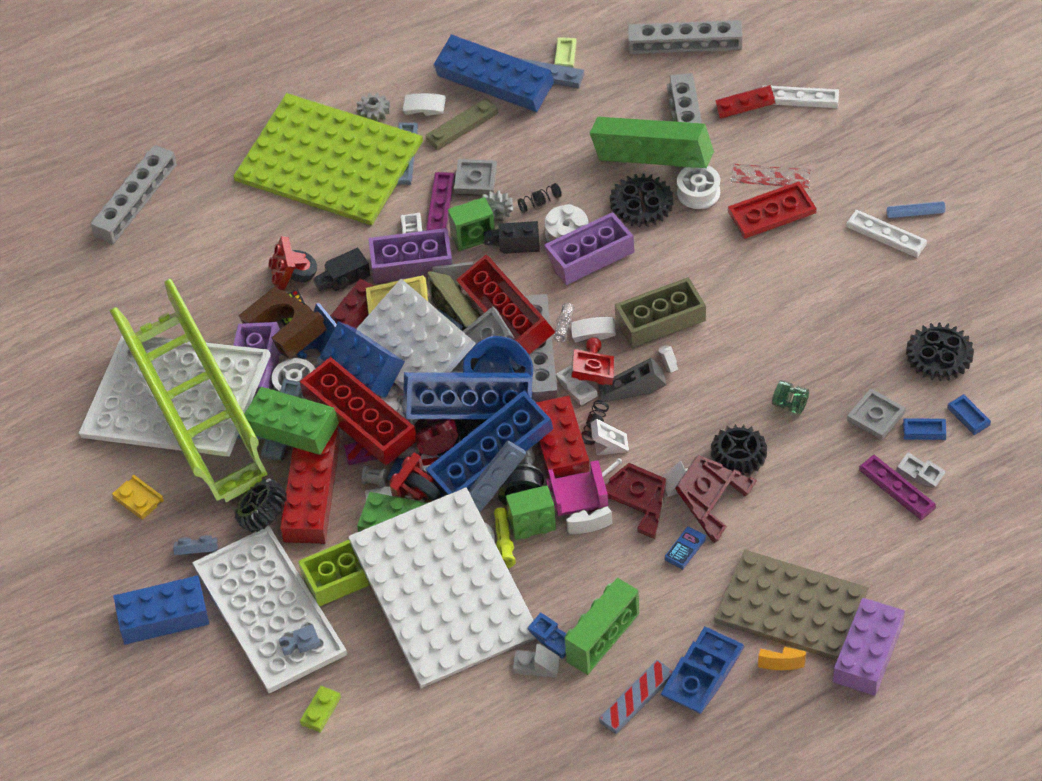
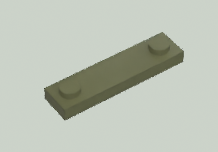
M485 98L427 133L426 140L438 151L497 115L498 108Z

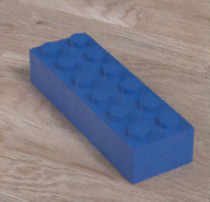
M452 34L434 62L437 76L534 112H538L554 83L552 72L549 69Z
M404 372L403 415L406 419H489L523 391L532 398L533 378L528 373Z
M523 391L427 467V474L433 478V483L445 496L466 487L469 490L507 441L512 442L526 452L554 429L552 421L536 402Z

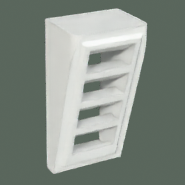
M420 213L401 216L402 234L422 231Z

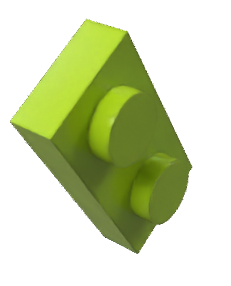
M320 686L300 720L301 725L321 733L340 701L341 694Z

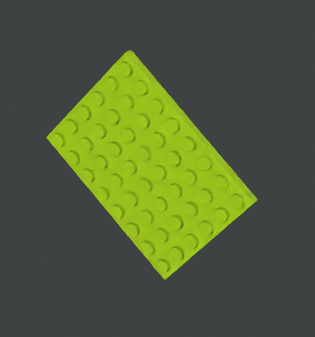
M286 93L233 177L236 182L372 226L398 184L399 178L402 177L412 157H414L422 144L423 136Z

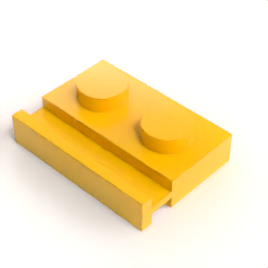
M133 474L129 481L124 482L112 493L114 500L143 520L157 508V504L164 501V498L160 493Z

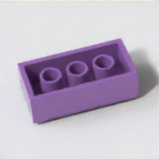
M448 228L368 238L374 284L399 281L400 279L404 280L422 275L428 277L427 273L433 272V266L452 264Z
M277 322L238 324L233 346L267 349L271 354L254 397L260 387L273 389L272 373L278 365L280 353L271 337L280 331Z
M862 597L835 664L833 683L876 696L902 630L905 610Z

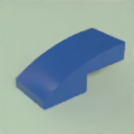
M540 612L527 627V630L546 648L563 659L566 656L564 640L566 633L558 628V623Z

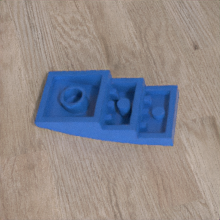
M704 626L696 642H692L686 655L679 660L661 692V696L701 714L733 668L744 649V644Z

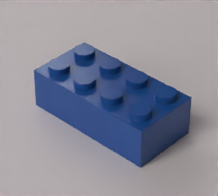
M341 322L337 323L319 357L323 361L331 357L372 392L384 398L387 397L405 363L404 360L359 330Z
M198 575L113 595L124 645L210 625Z

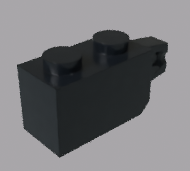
M538 221L498 223L499 229L484 231V244L499 246L500 252L504 254L540 252Z
M357 247L326 261L324 265L325 271L313 279L319 291L331 287L334 291H338L360 279L364 280L366 277L371 276L369 262Z

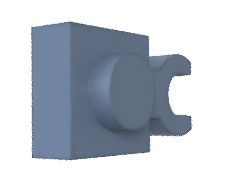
M313 624L292 631L293 637L291 638L285 636L279 639L280 646L289 645L282 648L284 655H290L297 648L302 653L321 646Z

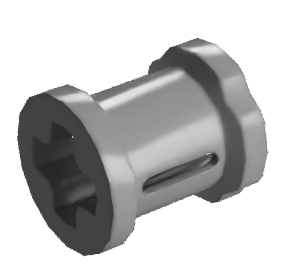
M364 466L361 478L362 484H377L383 488L386 482L387 470L384 468L382 470L370 469L369 466Z

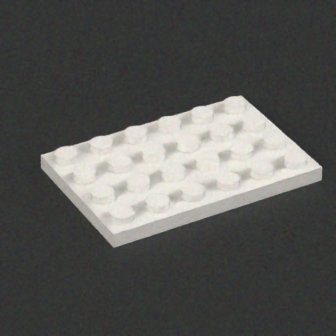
M402 279L396 283L357 328V330L405 361L395 380V383L402 390L404 386V372L450 373L476 344Z

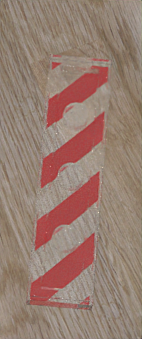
M733 164L731 183L784 187L800 181L803 188H810L811 169Z

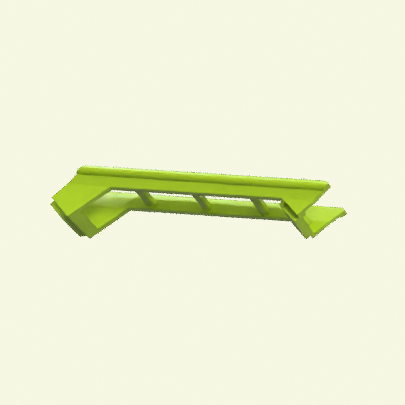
M170 278L164 281L168 298L175 310L174 313L163 314L158 318L159 321L153 324L150 322L140 327V331L135 333L127 318L117 307L109 311L194 475L203 478L217 501L224 498L228 502L250 490L251 486H255L256 482H261L262 477L268 473L258 455L256 447L259 445V441ZM179 323L181 324L185 334L146 353L142 345L143 342ZM190 341L205 372L166 391L151 361ZM210 379L226 410L187 430L171 399ZM231 418L253 462L214 482L191 438L221 421Z

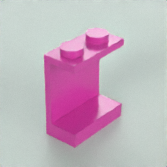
M598 460L590 462L591 472L555 479L553 469L548 470L549 479H545L546 485H548L549 491H552L553 496L551 497L558 516L608 506V494Z

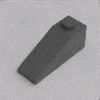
M649 358L614 376L612 385L598 384L601 400L609 402L647 395L667 384L663 369L652 358Z

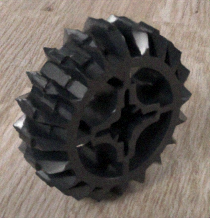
M735 424L733 428L727 426L725 431L720 430L718 435L714 436L711 443V457L713 461L722 464V467L739 471L743 476L745 473L751 475L753 470L758 471L760 466L764 465L767 458V444L764 436H760L759 430L754 431L752 426L746 429L744 424L742 427H737ZM725 447L728 448V452L726 454L723 452V449ZM752 447L755 450L753 454L750 453V449Z
M270 478L256 482L255 486H251L250 490L245 492V495L240 498V503L237 504L235 519L239 525L251 533L259 532L261 529L264 530L268 524L271 525V522L281 513V509L285 507L284 503L287 500L285 489L282 488L281 484Z

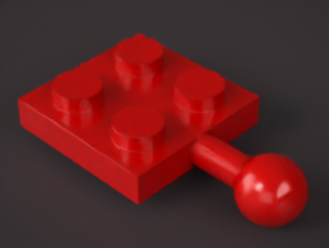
M595 337L589 338L586 342L587 351L577 349L573 351L571 378H576L580 381H593L602 385H612L614 379V356L598 354L602 348L601 341Z

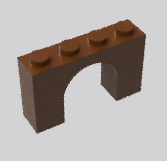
M273 287L238 315L242 324L269 323L292 318L285 327L271 337L278 352L289 360L327 330L323 323L324 318L319 312L312 311L307 304H301L296 297L292 298L285 290L281 291L277 287Z

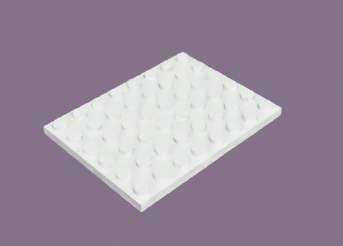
M121 336L79 431V435L81 438L181 450L123 336ZM153 337L143 342L142 345L146 353H149L174 339ZM190 341L151 361L166 391L205 372ZM206 343L245 414L253 400L271 356L269 350ZM210 379L171 399L187 430L226 410ZM231 418L204 430L191 439L199 453L230 457L239 433Z
M467 487L348 536V540L420 689L536 639L527 630L533 618Z

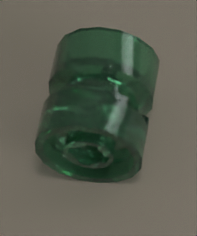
M780 380L773 394L772 405L782 409L788 407L790 412L800 415L807 404L809 389L801 386L793 387L792 383Z

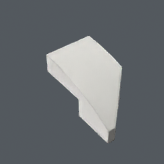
M665 345L660 347L659 353L666 370L671 373L678 370L677 360L671 346Z

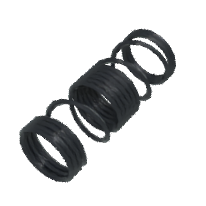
M554 183L551 186H547L546 191L540 189L533 192L531 198H529L533 207L536 208L535 204L538 207L546 204V198L542 191L545 192L548 200L551 202L547 192L548 187L551 188L556 199L562 197L559 185ZM528 196L517 200L518 206L523 213L528 212L525 203V197Z
M602 400L593 402L592 411L589 413L586 425L583 428L584 431L581 433L585 444L593 445L596 443V441L587 440L583 436L586 435L593 438L591 431H585L586 426L592 430V421L598 419L604 422L603 417L606 416L605 412L608 411L609 405ZM596 404H602L607 409H600L596 407ZM594 411H599V412L604 413V416H600V415H598V414H596V413H595V414H591V413L594 412Z

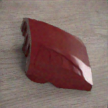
M441 419L416 430V446L419 452L435 456L452 448L458 437L456 419Z

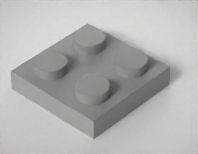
M458 159L454 193L489 195V191L494 193L497 161Z
M870 389L847 415V421L883 440L905 414L906 408Z

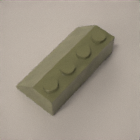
M432 271L427 273L431 300L438 309L463 326L462 330L481 316L478 309L472 307L469 297L467 295L464 296L459 283L454 282L451 276Z

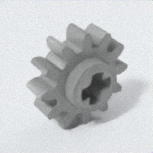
M368 93L367 98L361 96V101L357 102V115L379 122L380 118L385 120V114H390V101L386 100L385 95L379 97V93L375 95Z
M489 191V196L482 195V198H486L493 212L494 220L498 218L503 220V216L510 217V212H513V199L508 198V193L502 195L500 191L496 193Z

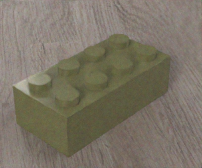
M687 277L616 303L615 320L631 348L706 321V305L690 278Z

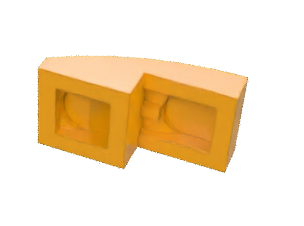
M784 647L782 654L760 649L758 655V667L763 669L794 670L803 668L806 664V652L789 647Z

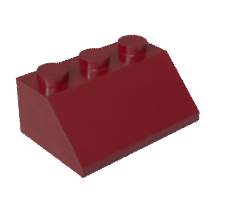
M360 279L330 317L336 324L341 322L357 329L369 315L366 288L375 285Z

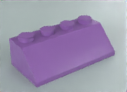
M613 212L544 244L556 274L565 285L635 252L633 235Z

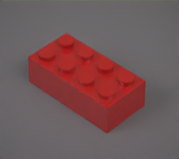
M570 396L536 402L551 419L554 428L537 442L547 479H549L548 470L553 469L555 479L590 472L589 458Z

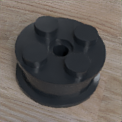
M531 463L518 464L499 488V500L507 506L506 495L542 487L544 483L542 471Z

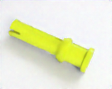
M501 507L494 510L497 535L495 545L507 568H511L516 564L512 552L514 550V543L510 540L507 509L505 510V508Z

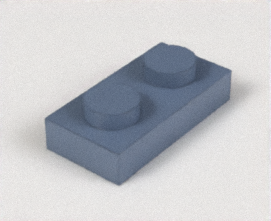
M211 535L201 536L197 540L180 538L178 542L174 543V555L217 551L218 538H212Z

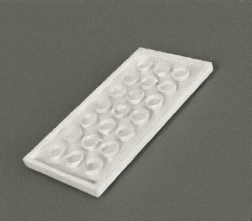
M270 526L192 562L196 573L268 694L347 655V650ZM313 624L321 646L302 653L297 648L290 655H284L282 648L289 645L280 646L279 639L285 636L291 638L293 637L292 631Z

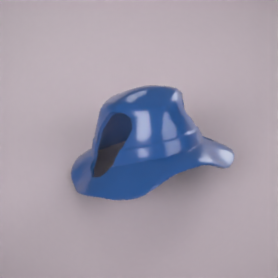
M491 336L475 344L465 355L463 373H515L509 360L510 357L518 365L525 366V373L532 377L533 363L527 351L515 340L503 336ZM480 358L474 370H472L471 359Z

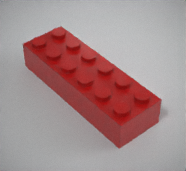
M487 254L456 279L484 313L491 307L498 311L514 336L513 340L518 342L529 355L555 333V330Z
M331 357L300 380L302 396L309 401L334 407L339 421L338 426L385 466L416 442L415 426Z
M338 426L320 455L293 447L286 490L287 500L284 503L285 507L281 522V533L284 543L326 544L340 447Z

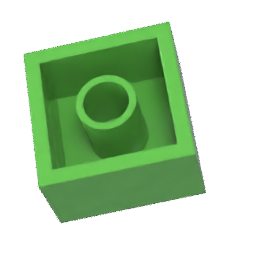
M485 197L448 209L450 234L458 251L483 244L484 231L495 230L494 215Z
M548 485L506 495L508 521L515 540L526 539L530 536L541 533L546 534L556 530L555 508Z

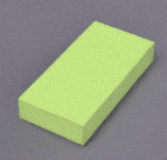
M576 38L557 39L555 65L574 68Z

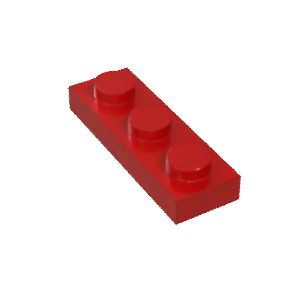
M771 85L715 100L720 119L776 104Z

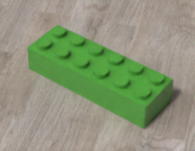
M597 116L590 131V136L600 161L707 168L714 153L706 124Z

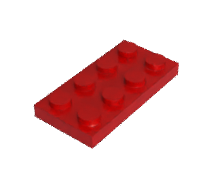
M800 181L728 206V213L744 239L816 214L817 211L816 206Z

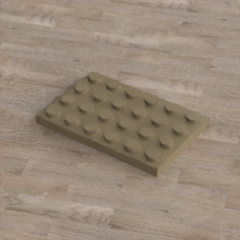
M744 549L715 616V623L837 661L862 597L866 598L868 594V587Z

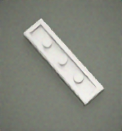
M771 86L776 104L773 105L838 108L839 90Z
M856 210L847 222V228L916 258L927 245L926 239L859 210Z

